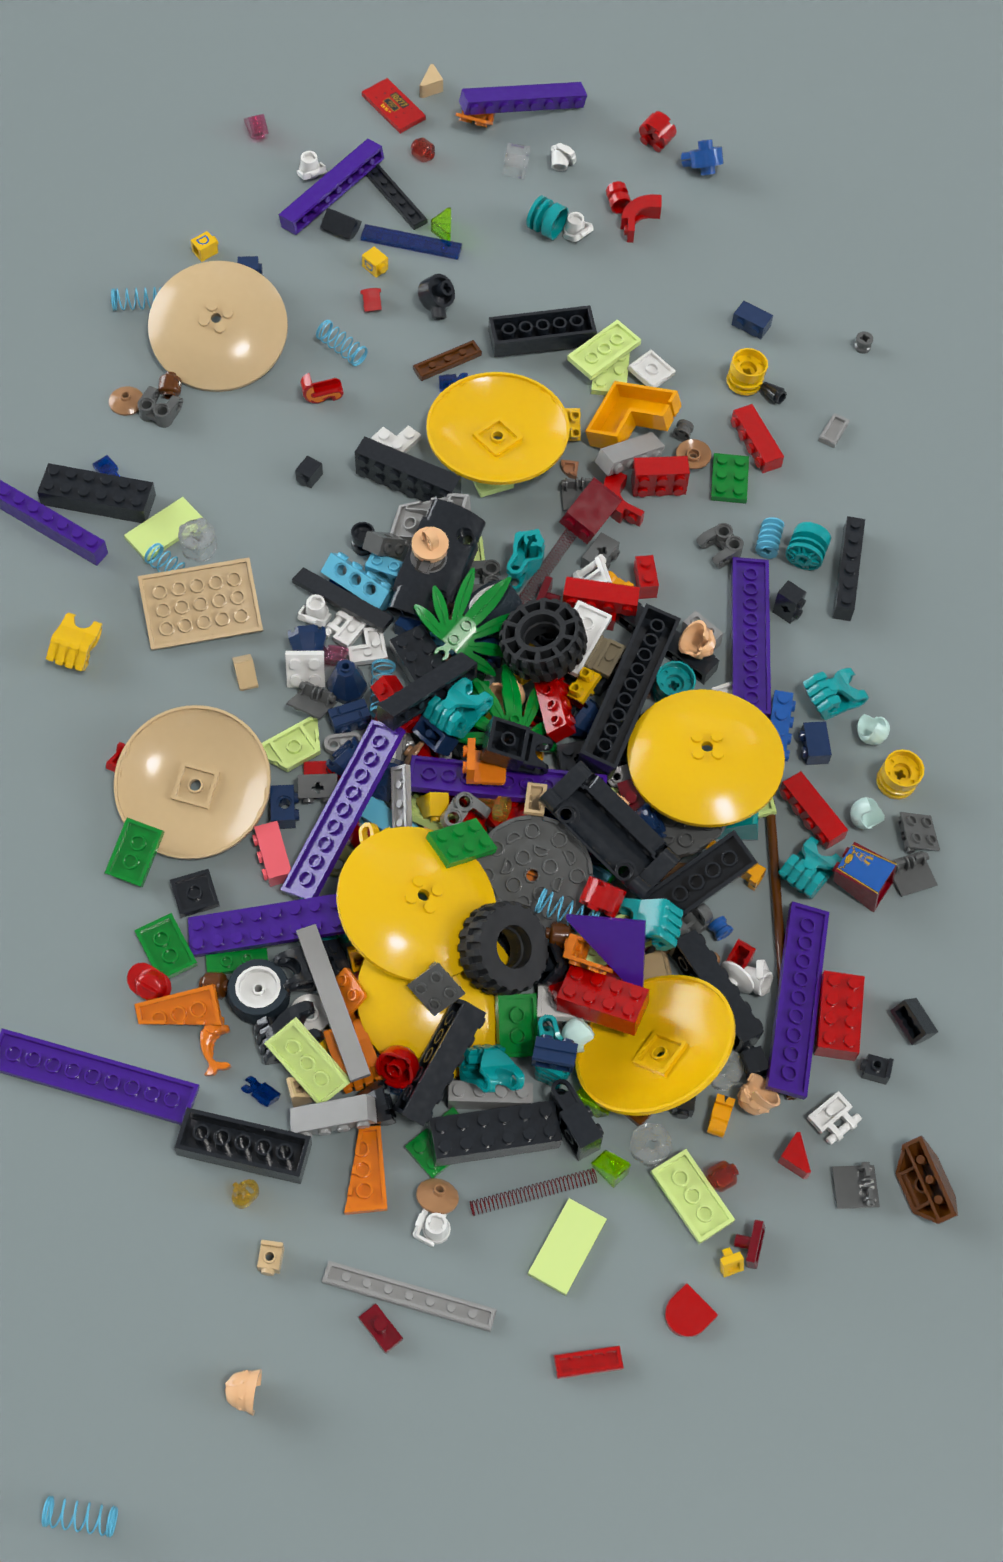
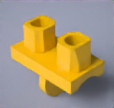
M565 408L570 426L568 441H581L580 408Z
M582 667L579 672L580 676L576 682H572L569 686L567 694L569 698L581 704H584L589 696L594 695V688L602 678L599 673L586 667Z

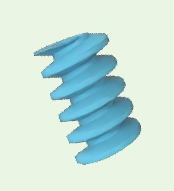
M769 517L761 523L755 549L757 554L763 558L772 559L778 555L777 551L779 550L784 522L779 518Z

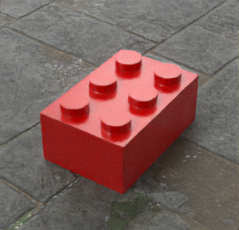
M688 456L634 458L631 474L633 497L686 495L690 476Z

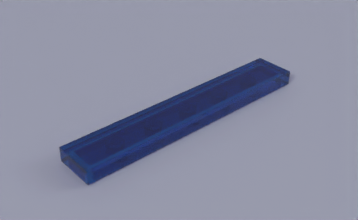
M365 224L361 235L362 241L456 260L459 259L462 250V243Z

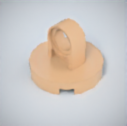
M424 527L414 534L412 538V551L414 556L420 561L425 560L435 563L442 560L447 554L449 540L441 529Z

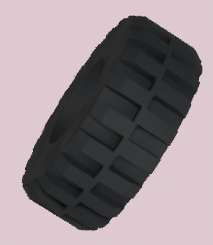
M540 598V600L533 599L524 605L521 604L514 612L512 611L507 616L508 619L501 626L499 645L505 662L515 675H520V678L524 680L530 679L532 682L540 683V681L551 682L553 679H561L568 672L571 673L576 665L580 664L583 659L582 655H585L587 650L586 644L588 640L582 618L578 611L572 608L570 604L562 603L558 599ZM553 633L558 635L552 643L546 646H529V643L541 634Z
M515 901L485 904L475 909L470 914V917L465 920L464 928L459 934V960L465 970L466 977L472 980L471 983L476 988H481L482 992L493 994L494 996L520 994L531 989L533 984L540 980L541 973H544L547 966L546 960L549 957V952H547L548 938H546L544 926L539 922L540 919L535 913L532 914L528 907L525 905L521 906L519 902ZM500 932L507 937L510 944V958L507 965L501 961L497 952V939Z

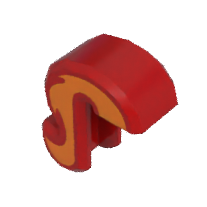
M310 373L305 374L301 378L300 384L303 397L310 403H321L330 397L331 400L335 401L344 394L342 383L338 378L312 383Z

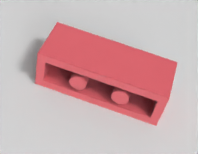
M274 821L255 826V834L252 835L254 846H259L260 849L257 852L259 863H264L265 869H262L264 881L268 880L270 887L283 884L291 867L278 822Z

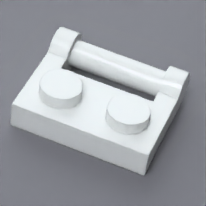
M602 554L596 556L595 560L583 569L573 573V578L612 583L605 564L606 558ZM598 567L597 570H595L594 572H592L591 574H589L587 577L584 578L585 575H587V574L590 573L592 570H594L595 568Z

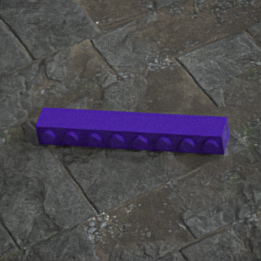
M581 82L463 88L459 103L464 115L584 108L587 93Z
M367 138L278 214L281 227L297 235L369 171L376 167L377 164L384 160L382 146Z
M0 480L1 510L96 566L108 554L107 546L103 539Z

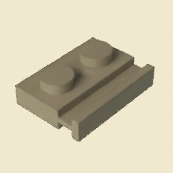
M601 635L584 667L609 679L625 652L626 646L610 638H604Z

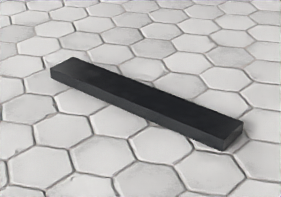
M379 164L366 174L368 179L413 230L428 223V219Z
M304 567L292 578L293 584L313 595L322 596L326 602L382 633L394 621V617Z

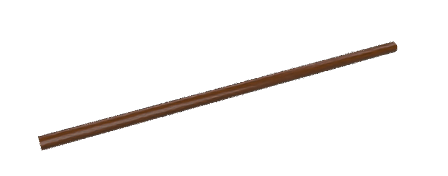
M771 814L766 817L777 979L779 985L785 935L781 881L778 874L780 868L776 814ZM786 1095V1100L797 1099L796 1097Z

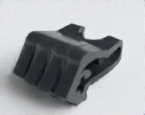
M302 1001L287 1008L277 1018L264 1016L257 1020L254 1032L257 1035L256 1042L260 1045L259 1052L261 1055H264L263 1061L265 1065L281 1062L264 1043L295 1017L304 1025L306 1019L315 1013L313 1002ZM315 1028L308 1030L319 1043L324 1040L322 1031Z

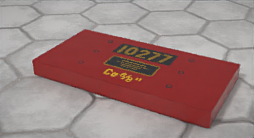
M388 78L362 91V96L399 133L426 120V115Z

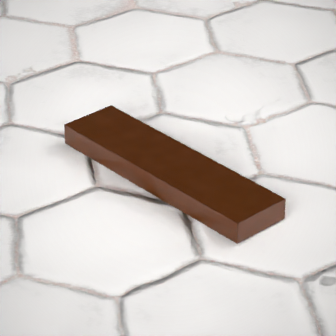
M472 340L413 365V370L419 379L423 381L482 356V351L476 342Z

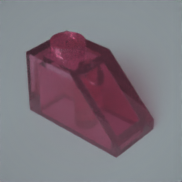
M264 114L244 118V123L251 138L255 137L256 140L265 138V134H269Z

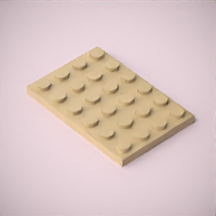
M249 557L138 576L151 651L263 631Z

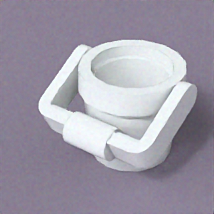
M562 143L551 147L552 169L565 171L568 168V164L573 166L576 163L575 151L571 147Z
M305 151L302 153L299 170H297L300 178L303 180L314 179L327 172L326 165L318 162L315 152Z
M572 212L568 215L564 226L563 237L566 240L577 242L594 230L592 223L585 222L584 216L581 213Z
M315 594L311 595L307 599L306 605H303L299 610L297 619L309 624L318 625L319 627H325L330 621L332 614L329 613L324 598Z
M757 960L756 968L746 966L744 970L754 982L753 992L759 996L769 993L773 974L770 972L765 960Z
M423 1208L415 1223L416 1227L413 1237L430 1247H434L435 1244H441L449 1238L451 1232L450 1223L446 1219L447 1214L432 1213L427 1217L428 1211ZM421 1229H423L424 1237L419 1235Z

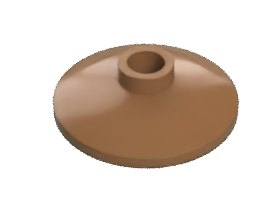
M120 387L110 395L109 406L116 414L123 416L133 415L139 411L137 403L143 394L134 387Z
M685 440L677 447L676 456H688L689 469L703 468L711 460L712 453L709 446L700 440Z
M423 740L414 747L408 746L404 752L406 756L404 764H411L412 755H418L425 744Z
M437 1178L427 1179L417 1188V1200L428 1212L447 1214L452 1212L458 1204L459 1195L457 1190L445 1180Z

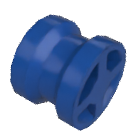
M725 916L718 917L708 926L709 930L715 933L717 941L726 938L734 930L731 925L726 923L727 919Z

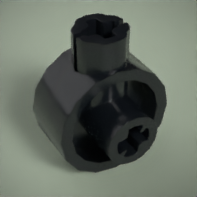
M434 274L424 279L418 287L419 300L427 310L431 311L432 320L446 319V308L453 304L455 299L454 286L451 280L443 274Z

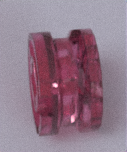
M328 645V648H326V646H323L324 664L336 666L339 661L347 659V655H349V649L346 647Z

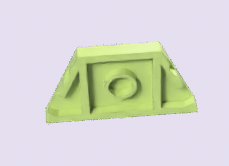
M310 716L264 741L262 745L266 751L269 763L289 772L304 762L320 755L318 719Z

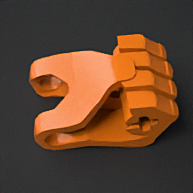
M359 1018L353 1020V1027L371 1076L349 1083L343 1088L345 1094L352 1092V1087L359 1091L364 1088L363 1083L368 1087L374 1082L373 1079L376 1081L384 1079L382 1075L379 1077L375 1067L377 1055L369 1035L364 1030ZM324 1030V1038L331 1057L348 1076L332 1030Z

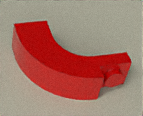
M643 195L633 199L626 205L622 213L620 229L624 230V235H627V242L633 243L635 224L638 221L648 218L660 219L662 195Z
M620 472L606 476L604 485L622 499L610 517L620 524L625 519L630 524L640 527L645 511L627 503L621 497V492L626 487L627 475Z

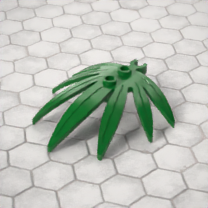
M471 568L458 591L452 620L448 618L445 599L437 586L432 588V599L440 623L426 608L415 604L414 609L423 624L445 643L443 646L436 648L434 652L435 655L439 651L445 653V656L442 658L443 662L447 660L450 650H453L456 654L462 652L478 663V671L495 677L496 673L492 666L475 653L503 657L500 645L474 642V640L501 631V626L508 619L507 616L509 614L494 618L479 628H476V626L496 607L506 592L512 578L507 577L488 589L463 616L474 585L475 568Z
M506 664L502 666L501 673L505 715L491 689L478 678L472 680L473 688L477 695L482 692H488L494 698L493 705L488 710L492 717L496 716L527 727L530 726L539 708L535 686L528 697L522 717L520 690L513 673ZM481 716L473 727L485 732L490 720ZM544 721L530 729L543 736L546 735ZM470 732L464 738H455L460 743L467 744L468 738H476V745L482 746L485 733ZM553 742V748L550 751L539 752H556L557 744Z

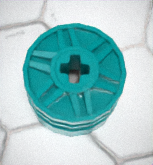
M541 195L532 204L528 212L526 225L536 232L541 231L542 235L554 240L562 232L569 210L567 207L557 202L554 203L553 200Z
M813 522L799 523L794 529L785 553L787 560L792 565L803 570L818 569L821 567L831 541L830 533L823 526Z
M670 661L661 666L652 687V695L655 702L672 694L693 690L696 684V676L693 669L680 661Z

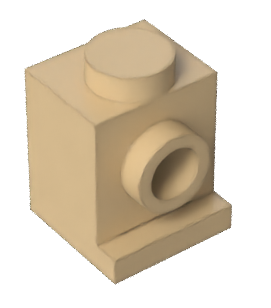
M261 1240L257 1269L261 1271V1274L266 1276H274V1273L280 1274L284 1254V1244L282 1242ZM267 1255L274 1256L272 1260H266Z

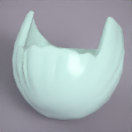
M863 714L859 718L857 732L859 738L865 744L878 745L887 739L890 725L883 717L873 718Z
M860 798L853 804L850 810L852 823L863 830L871 829L885 819L882 810L872 798Z
M578 1017L570 1019L564 1025L561 1032L563 1038L572 1039L574 1043L578 1044L577 1053L584 1052V1045L594 1039L593 1036L595 1035L592 1028L584 1022V1019Z

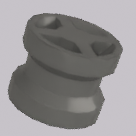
M866 331L857 334L854 348L857 352L865 354L870 351L871 344L873 343L872 334Z
M679 420L676 425L677 428L673 431V436L683 442L690 439V433L693 432L694 425L688 420Z

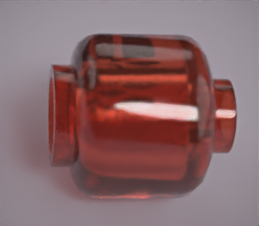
M423 137L415 139L411 144L412 156L423 163L432 160L435 156V146Z
M722 1160L708 1168L706 1178L714 1190L724 1192L737 1184L739 1172L733 1163L729 1164L727 1161Z

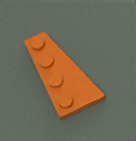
M215 984L134 1004L138 1024L223 1025Z
M380 1125L359 1129L344 1215L388 1211Z

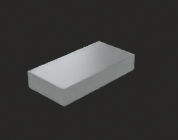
M834 413L818 441L835 448L850 420Z

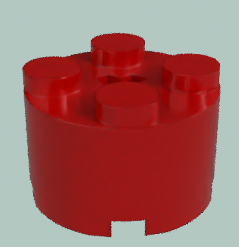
M656 111L650 114L640 125V141L644 145H651L656 152H660L676 136V127L674 124L671 125L669 122L671 119L666 114Z
M589 876L579 902L588 908L601 911L615 918L627 892L603 880Z

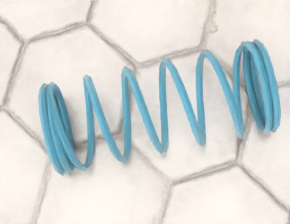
M146 287L144 288L143 307H141L137 288H135V300L133 308L130 303L128 289L126 288L124 309L121 305L118 288L116 290L112 288L111 303L113 311L117 310L118 300L121 309L124 311L127 304V298L130 308L134 310L136 306V296L139 307L142 310L145 307L146 298L149 308L151 309ZM155 287L153 289V301L157 295Z
M330 320L323 321L316 331V338L321 340L322 343H327L329 348H334L336 353H341L342 358H347L348 362L353 366L360 365L367 356V348L365 346L360 347L359 342H355L351 346L353 337L345 340L346 332L338 335L339 327H335L332 330L333 322ZM330 323L327 333L322 336L323 330ZM323 327L322 332H321V336H320V338H319V337H318L319 331H320V329ZM338 328L335 337L329 341L331 333ZM345 333L343 340L335 346L341 334ZM328 336L327 342H324L323 339ZM336 338L334 347H330L329 342ZM351 338L352 341L349 346L342 351L346 341ZM343 343L341 352H337L335 348ZM358 343V347L355 350V352L349 356V353L353 346ZM351 346L348 356L344 357L342 353ZM365 348V352L362 355V357L359 360L353 362L356 354L361 349Z
M155 543L147 550L144 560L151 567L157 568L158 572H161L159 567L169 560L171 552L167 551L161 556L164 546L160 543ZM159 546L152 553L150 561H147V557L151 550L154 547ZM158 548H160V550H159L158 554L156 555V557H155L154 559H152V557H153L154 553L156 552V550H157ZM169 552L167 560L159 566L162 557ZM176 556V557H173L172 559H170V561L167 563V565H166V567H165L164 572L166 571V569H167L169 563H170L174 558H176L177 560H176L175 564H174L168 571L172 570V569L175 567V565H176L177 562H178V557H177V556ZM160 557L157 567L153 566L152 563ZM185 562L179 563L174 570H176L181 564H184L183 568H185Z
M389 659L373 661L371 666V675L373 676L371 684L373 685L374 678L378 680L376 677L379 675H392L389 673L396 670V664ZM378 662H387V663L392 664V665L383 664V665H378V666L374 667V664H375V663H378ZM380 666H390V667H393V668L390 669V670H379V669H376L377 667H380ZM373 671H376L381 674L374 676ZM370 689V692L372 694L370 697V702L372 704L369 707V711L371 716L375 718L376 714L373 713L372 710L377 709V705H375V703H378L380 701H376L374 703L372 702V697H376V695L373 694L372 689Z
M544 888L534 911L540 913L550 899L547 909V918H549L560 903L557 914V922H560L569 908V914H571L574 901L570 902L559 919L564 896H562L549 915L554 892L550 893L543 904L548 889ZM582 905V906L579 908V910H578V912L576 913V915H578L580 911H581V914H580V915L583 914L584 905ZM591 910L588 916H594V910ZM597 911L595 916H600V912Z
M49 1496L46 1499L41 1520L43 1527H47L50 1524V1527L53 1529L61 1519L63 1530H67L74 1520V1529L77 1533L81 1531L86 1522L88 1534H92L98 1525L100 1536L106 1534L110 1538L113 1535L118 1516V1508L116 1506L111 1508L106 1531L102 1534L101 1514L103 1504L100 1506L96 1524L93 1530L89 1532L90 1502L88 1503L84 1521L80 1529L77 1530L76 1511L79 1501H76L67 1528H64L63 1516L66 1498L63 1500L60 1516L54 1526L51 1524L54 1497Z

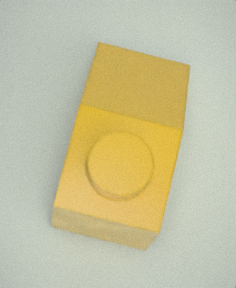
M429 792L416 798V803L423 819H430L431 822H440L441 814L449 806V793Z

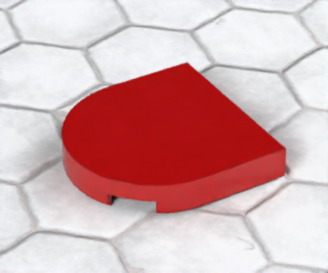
M688 1283L670 1299L665 1310L667 1326L674 1334L681 1337L698 1336L718 1317V1314Z

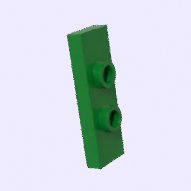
M267 948L206 955L207 972L232 974L239 965L246 961L254 959L268 960Z

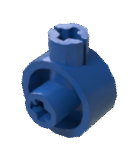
M712 139L698 141V149L682 152L681 160L685 161L681 163L683 167L700 168L701 175L715 174V166L724 164L722 146L713 147Z

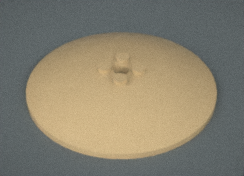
M209 261L195 264L174 275L156 295L148 319L151 347L162 367L167 372L176 373L181 378L183 384L210 392L236 390L250 385L264 376L279 359L284 349L288 332L286 309L280 294L272 283L256 270L229 261ZM219 316L221 320L218 323H214L212 318Z
M201 705L173 708L156 715L144 723L131 736L123 748L114 775L115 802L123 822L125 823L128 817L165 831L157 853L171 858L186 860L202 859L220 854L242 841L254 829L263 815L271 788L269 760L262 743L252 729L233 714L218 708ZM199 781L201 783L200 788L196 791L191 790V784Z

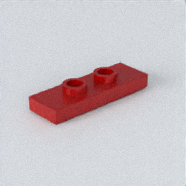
M620 1346L554 1355L557 1379L624 1369Z

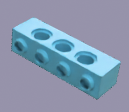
M330 553L320 572L362 600L382 611H386L394 594L391 588L392 585L383 580L382 582L376 579L378 577L376 574L364 571L361 564L355 561L352 563L344 553ZM346 566L347 572L344 575L343 568ZM359 576L361 577L360 584L357 583V578ZM373 586L376 587V592L374 594L372 593Z
M371 553L365 564V571L376 574L378 576L376 579L381 582L382 580L386 581L394 587L403 562Z

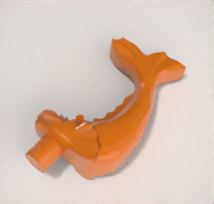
M222 1017L223 1025H205L200 1034L201 1049L209 1063V1067L204 1074L205 1076H215L219 1070L225 1071L231 1068L229 1063L217 1062L213 1059L214 1043L221 1035L230 1032L229 1026L225 1025L224 1017Z

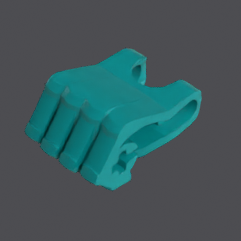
M539 529L515 533L513 554L507 563L506 572L509 574L508 577L512 578L510 583L513 579L519 581L517 586H512L516 593L521 591L527 580L540 569L543 563L545 541Z
M852 668L838 670L830 679H826L827 675L822 671L803 682L811 702L824 720L858 708L869 699L865 690H858L849 685L853 676L856 675Z
M464 677L448 690L445 700L441 701V698L435 695L428 702L423 716L441 731L461 739L468 734L479 718L492 707L494 698L488 692L470 695L473 692V684L471 680Z
M813 836L803 844L802 850L797 855L792 854L778 872L780 877L786 880L790 886L795 887L800 893L805 894L810 899L815 897L833 875L832 871L837 862L841 863L843 859L836 853L833 856L820 855L817 849L819 840Z
M624 898L619 912L629 916L631 919L646 920L645 942L652 940V945L656 947V950L667 951L676 947V938H679L680 928L682 927V909L667 899L640 900Z
M546 1014L540 1017L537 1025L538 1036L541 1037V1035L546 1034L552 1036L553 1039L562 1041L563 1037L559 1032L556 1018L553 1015ZM545 1021H549L553 1027L543 1026L542 1024ZM535 1066L534 1070L535 1079L549 1086H552L553 1082L558 1079L567 1080L570 1075L569 1072ZM563 1084L557 1085L555 1089L561 1088Z
M500 1044L467 1047L464 1053L465 1058L459 1066L460 1079L477 1085L484 1093L495 1092L496 1085L506 1086L512 1091L520 1090L524 1086L525 1075L511 1058L504 1053L506 1048Z

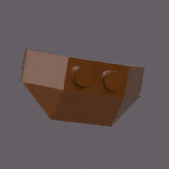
M919 1136L902 1144V1151L895 1174L912 1212L936 1224H941L958 1216L955 1193L938 1156L924 1137Z

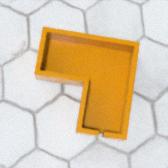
M614 381L585 430L589 445L604 448L626 441L636 426L668 431L674 421L673 417H676L682 406L678 391Z

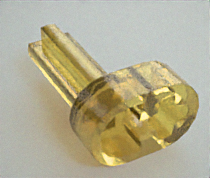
M498 796L497 799L477 798L492 810L494 821L505 822L512 806L510 797Z
M251 1179L239 1184L235 1182L232 1193L233 1204L239 1209L247 1208L259 1195L260 1191L257 1182ZM245 1187L252 1188L254 1193L251 1194Z

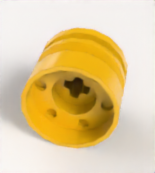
M744 348L735 352L726 377L729 388L733 392L745 396L757 393L761 388L768 369L767 358L760 351L752 348Z
M909 750L893 751L888 755L877 773L876 782L880 791L891 799L900 800L910 796L924 776L925 767L922 760L917 754Z

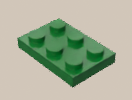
M714 453L711 501L746 504L749 456Z
M127 817L105 874L143 887L165 831Z
M477 818L428 832L426 839L446 868L494 854L498 849Z
M172 913L134 930L151 965L163 972L169 979L198 966Z
M537 994L495 996L497 1044L506 1048L504 1053L510 1058L533 1056L536 1036H538Z
M452 1107L442 1116L460 1113L454 1107ZM427 1128L405 1146L406 1151L430 1178H435L450 1166L434 1167Z

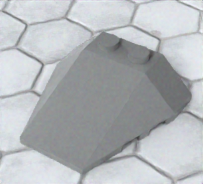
M451 493L443 498L433 497L430 501H416L399 505L390 533L406 539L405 546L410 547L423 516H427L434 499L449 501L471 511L470 495Z

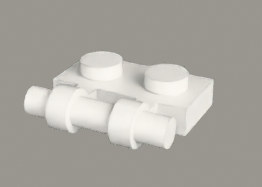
M339 610L335 615V619L325 626L326 637L328 638L331 634H335L333 641L348 649L363 633V628H367L369 625ZM341 622H345L340 628L339 624Z
M838 1091L807 1117V1120L820 1134L828 1130L831 1135L826 1138V1141L829 1145H832L834 1142H839L843 1139V1135L846 1132L855 1129L857 1123L862 1118L858 1113L852 1117L848 1114L853 1106ZM841 1118L844 1124L837 1128L834 1123Z

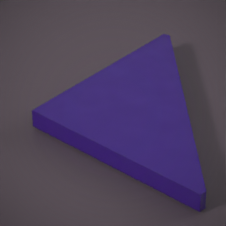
M566 915V920L623 981L644 987L646 920Z

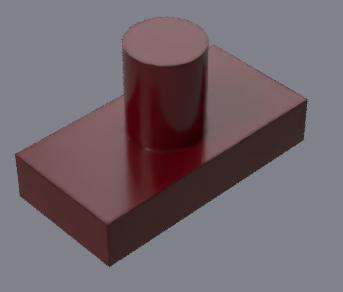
M545 576L536 600H540V598L552 600L554 598L561 601L562 596L551 593L552 577Z
M632 779L617 783L621 796L629 802V806L634 811L645 804Z
M754 1221L751 1237L740 1234L735 1236L734 1247L748 1250L746 1258L748 1268L757 1269L766 1230L764 1221Z
M374 1304L359 1316L361 1323L385 1354L403 1341V1337L377 1304Z

